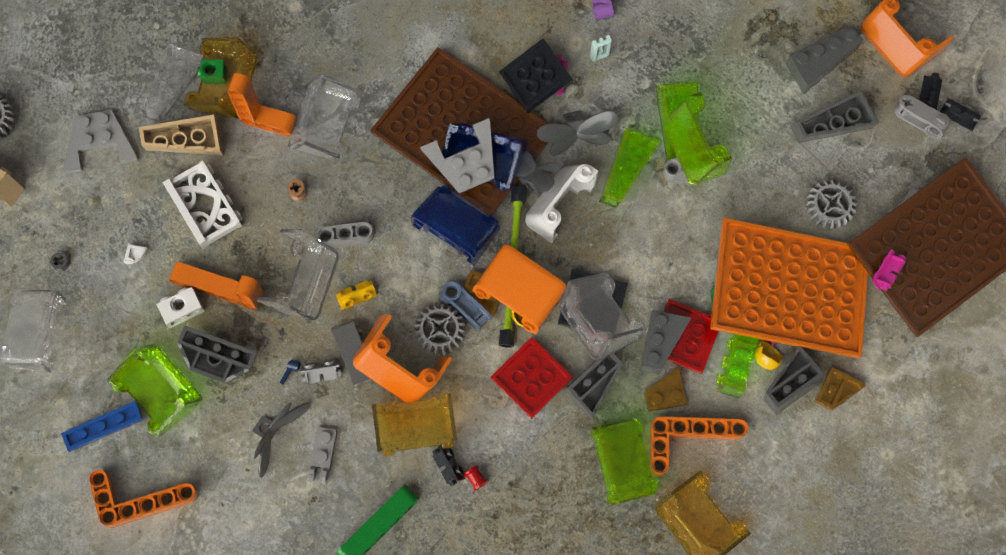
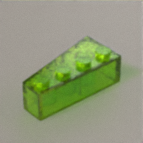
M626 128L621 135L599 202L617 208L661 141Z
M733 334L732 339H728L725 348L728 349L727 357L723 356L720 367L723 368V371L716 378L715 385L718 386L716 392L738 399L745 392L746 385L744 384L750 374L748 366L751 365L755 351L753 349L757 346V338Z

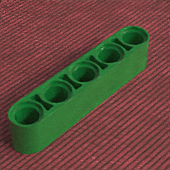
M405 484L335 554L365 555L420 498Z

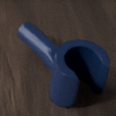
M290 360L287 364V370L279 383L284 385L291 371L298 372L301 363Z

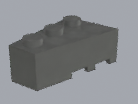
M652 310L640 371L656 375L660 374L691 319L690 317Z
M353 320L332 327L333 336L353 385L370 379L353 365V357L362 345L360 335L363 333L359 324L355 325Z
M798 346L785 367L766 391L764 401L777 415L823 382L825 374L805 350Z
M609 349L564 389V392L589 419L594 418L598 407L623 363Z

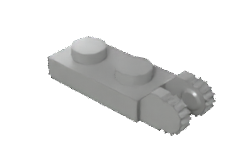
M317 427L310 462L309 482L315 480L316 468H322L320 481L321 484H326L328 471L331 468L337 430Z

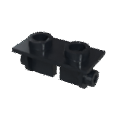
M932 73L931 76L924 75L919 101L935 110L938 107L942 79H940L938 73Z
M947 98L940 110L950 120L970 131H973L981 119L978 113L967 109Z
M448 445L438 446L439 448L432 451V457L438 468L446 466V469L441 471L447 484L454 486L457 484V481L465 480L463 476L464 470L457 464L454 458L455 454Z

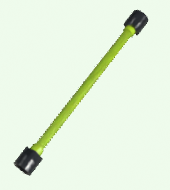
M513 186L511 189V202H513L514 207L511 246L518 250L522 204H525L527 188L523 186ZM506 306L505 324L503 325V330H500L499 346L512 348L514 347L515 331H512L513 326L511 325L512 310Z

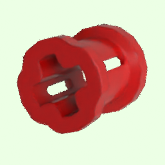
M475 465L463 474L464 478L467 477L473 485L474 492L488 483V479H485L478 470V465Z

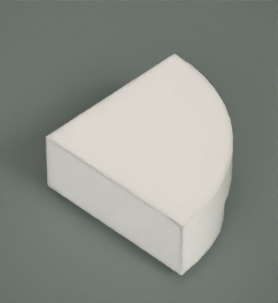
M128 244L124 263L133 264L140 261L146 255L148 248Z

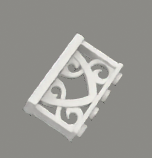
M203 160L171 180L168 179L162 183L202 249H205L209 244L242 227L240 223L242 217L237 210H232L231 205L233 202L228 194L223 195L221 190L224 188L219 179L214 180L212 176L215 174L210 164L205 165ZM204 174L206 181L200 182L199 177L196 182L197 186L193 185L194 176ZM188 180L189 186L175 188ZM211 183L213 184L216 191L208 188ZM189 193H192V200L185 202L184 199L190 197ZM196 193L214 198L210 216L200 211L189 212L196 203ZM221 199L226 208H221ZM228 214L230 216V222L226 226L216 223L217 219L221 222L225 221L222 219V215ZM202 216L206 218L207 221L205 222V220L203 219L201 223H198L197 218ZM213 226L218 229L217 231L213 232L212 234L204 238V235L207 234Z

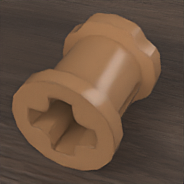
M298 179L291 180L287 186L290 197L295 201L303 200L306 197V189L303 182Z

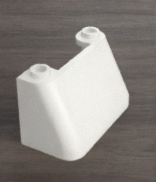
M588 164L571 165L561 168L553 178L554 186L549 191L543 192L526 214V225L553 244L558 237L556 228L561 222V214L555 208L569 190L577 195L583 190L591 193L596 186L599 171Z

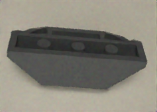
M184 326L177 342L190 371L225 384L249 372L258 353L188 326Z

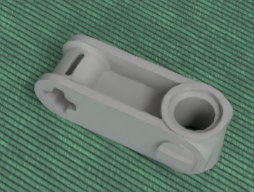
M903 95L899 100V104L894 108V113L897 117L937 139L944 135L951 122L946 114L935 110L910 95Z

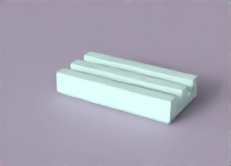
M609 35L605 37V40L599 38L598 43H596V40L592 41L590 51L592 62L609 56L612 41Z

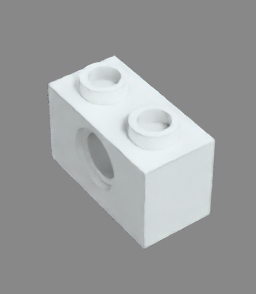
M192 287L183 288L178 291V294L172 297H164L160 300V303L156 304L165 324L169 328L205 312ZM178 303H184L182 309L176 310Z

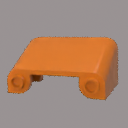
M504 244L472 291L480 299H489L493 296L522 316L524 329L536 335L567 290V286L562 280L514 247Z

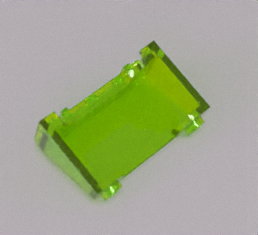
M701 92L689 96L666 118L663 126L686 179L693 185H699L725 175L732 160L725 146H709L699 125L697 117H699V113L705 107V100Z
M155 345L135 347L107 379L115 392H128L150 417L147 426L149 432L155 435V437L166 433L202 400L200 393L166 354Z
M635 417L591 427L589 430L591 438L596 441L594 447L597 450L605 490H608L606 496L608 506L656 495L658 484L656 478H652L641 432H644L642 421H638Z

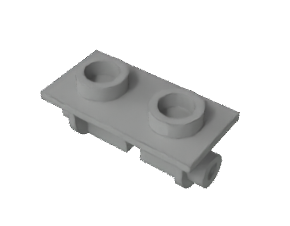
M332 359L326 360L320 365L315 363L305 364L300 370V373H305V375H302V382H307V384L321 382L320 374H323L324 381L338 379V377L342 376L341 369L336 368L340 366V361L335 362Z

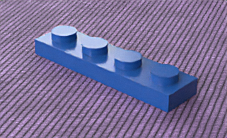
M134 401L62 432L61 435L67 451L72 452L141 422L143 417L137 402Z

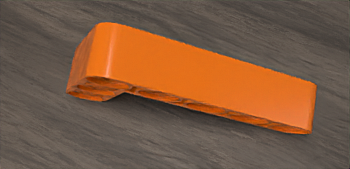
M234 73L227 92L239 120L252 127L291 136L297 117L288 112L260 105L250 78L240 73Z
M181 262L175 263L169 281L188 288L192 287L195 291L253 310H257L264 292L259 282L249 276L241 275L240 280L236 281Z
M656 417L650 425V471L655 476H662L668 470L669 438L739 440L748 432V424L741 419ZM655 423H662L664 431H657L654 426ZM674 424H682L684 427V431H676L674 428ZM695 424L703 426L704 430L702 433L695 431ZM714 425L722 426L723 433L715 432ZM734 425L741 426L742 434H737L734 431ZM661 442L664 445V450H656L654 444ZM658 461L663 463L664 470H656L654 463Z
M99 469L93 471L89 477L99 521L110 528L193 503L198 498V490L189 483H183L118 504L112 478L108 473ZM100 475H104V482L98 485L97 478ZM191 488L192 495L189 498H184V491ZM109 494V501L102 504L101 499L103 495ZM171 494L173 496L172 502L165 504V497ZM148 501H153L152 509L146 511L145 504ZM133 507V514L127 517V508ZM113 513L114 520L107 523V515Z

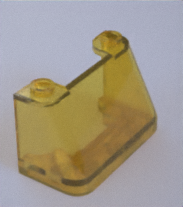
M238 37L203 38L200 54L205 60H224L227 66L226 84H204L201 80L198 93L195 91L188 92L183 105L190 110L237 119L239 117L227 91L234 73L246 75L252 82L257 64V54ZM210 70L208 74H213L216 70Z
M451 393L442 394L437 401L435 397H432L429 400L400 404L388 403V407L387 405H382V403L372 404L377 452L382 453L383 457L395 455L394 452L440 445H442V448L454 447V443L457 442Z
M701 470L658 502L655 506V511L688 555H726L751 535L744 523L740 521L730 523L706 493L710 488L708 477Z

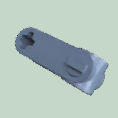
M457 280L447 282L439 293V299L446 305L452 306L454 310H458V314L463 316V319L478 332L487 320L493 318L481 304L464 290V286ZM454 289L457 291V294L451 297L447 295V291Z

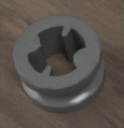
M55 253L50 259V263L56 271L62 272L69 267L70 261L63 253ZM59 259L63 260L64 263L61 265L57 264L56 261Z

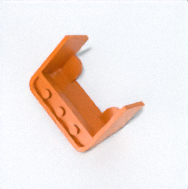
M882 0L863 20L860 29L900 76L909 77L944 52L954 39L951 35L939 45L930 38H923L916 43L893 17L900 8L898 0Z
M389 314L381 315L353 357V365L358 371L405 403L414 404L437 384L452 358L440 356L433 368H424L416 377L386 356L391 343L382 332L392 316Z

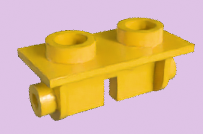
M365 280L356 284L355 291L351 287L339 290V293L335 295L341 310L377 297L372 281Z

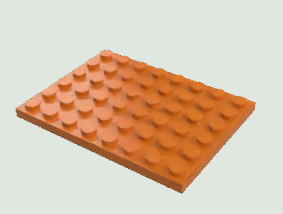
M723 218L710 329L859 359L862 357L868 272L848 247V243Z

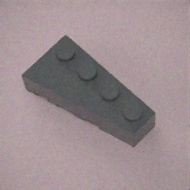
M852 25L789 55L786 66L802 93L805 94L825 75L829 74L837 65L853 54L859 48L863 39L856 27Z
M860 90L796 121L790 128L798 143L872 129L878 124V121Z

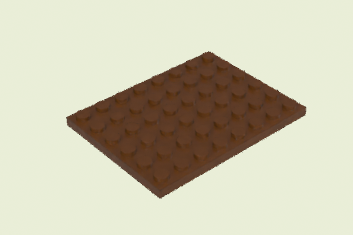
M439 47L436 48L370 130L374 136L489 217L493 215L511 192L512 187L520 180L519 176H509L494 171V179L458 193L421 151L420 147L437 141L444 159L479 144L472 125L488 118L490 120L493 158L498 156L515 158L514 150L517 147H523L531 154L535 161L549 143L537 137L538 129L542 125L549 123L532 111L527 113L520 103Z
M965 157L847 245L872 279L891 249H893L897 256L901 254L906 257V263L900 273L892 272L897 276L892 287L888 288L887 291L883 289L881 291L915 337H919L1006 271V210Z

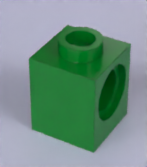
M201 60V67H198V77L201 78L204 84H226L227 66L224 60ZM210 70H216L213 74H208Z

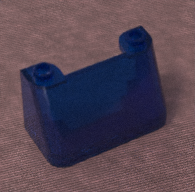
M464 123L449 124L442 151L444 159L479 144L473 126ZM491 131L494 179L489 181L494 182L497 185V189L507 191L514 184L528 142Z
M437 186L410 217L413 227L419 231L423 227L426 233L429 231L458 250L460 255L466 256L468 258L466 261L473 266L476 265L500 230L499 221L496 218L484 215L453 195L452 191L446 186Z

